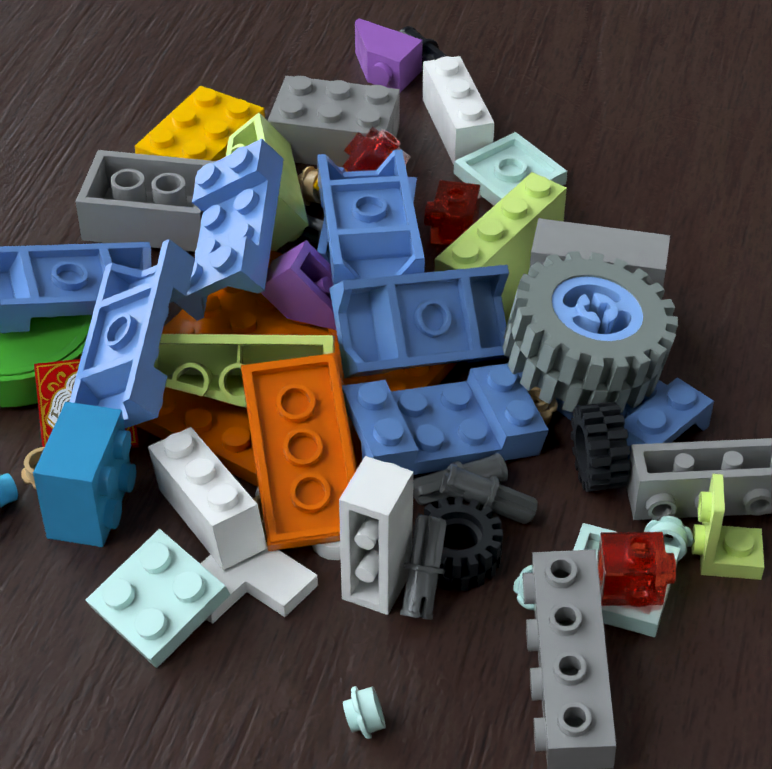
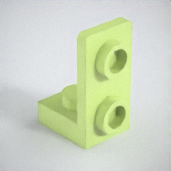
M712 474L709 492L701 491L699 495L698 521L702 522V525L694 524L692 531V554L700 555L701 575L761 580L764 571L762 529L722 526L725 512L723 474Z

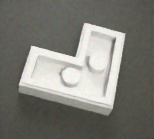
M268 547L225 570L219 566L211 554L200 563L222 582L231 594L206 619L212 624L246 592L286 617L318 586L317 574L280 550L268 551Z

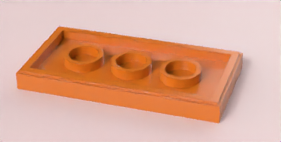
M336 353L241 365L268 551L340 541L339 499L356 472V464Z

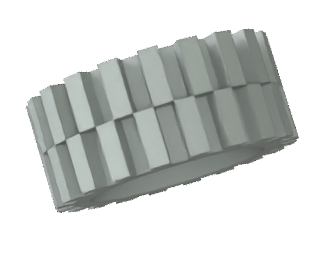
M572 251L567 253L565 261H562L557 254L546 257L544 266L538 261L530 266L528 275L524 273L520 279L503 337L505 339L503 344L504 356H510L508 362L509 369L512 374L523 372L520 384L528 391L535 386L540 388L539 399L548 404L552 402L554 397L564 401L562 410L573 412L577 405L616 402L621 408V413H623L626 402L632 409L642 404L644 396L649 398L658 383L678 327V317L672 316L675 306L671 299L662 300L665 290L658 282L648 285L646 281L649 274L640 268L634 273L625 270L628 262L618 258L615 259L614 264L603 262L604 254L591 252L589 259H582L580 251Z

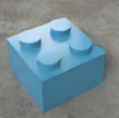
M65 402L33 472L47 539L104 547L110 529L118 527L122 514V499L125 492L130 493L133 490L136 480V465L131 464L129 458L131 432L125 430L121 409Z

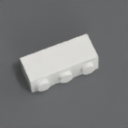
M446 56L437 60L424 61L423 101L454 165L455 160L493 143L494 121L460 56Z
M192 427L171 434L166 439L148 446L159 490L223 570L267 549L258 504Z
M365 456L339 499L341 590L343 600L386 615L390 613L407 581L408 569L404 568V563H410L412 550L414 471L402 468L394 463L383 462Z

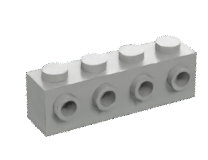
M772 438L631 445L630 470H628L630 477L626 488L633 520H660L663 516H674L677 518L698 517L699 495L701 491L709 492L712 474H723L724 516L772 514Z
M596 549L532 552V572L523 573L522 579L524 604H534L535 619L526 620L528 652L538 651L539 661L538 668H530L532 701L542 700L543 718H534L535 751H546L547 769L614 768L616 739Z

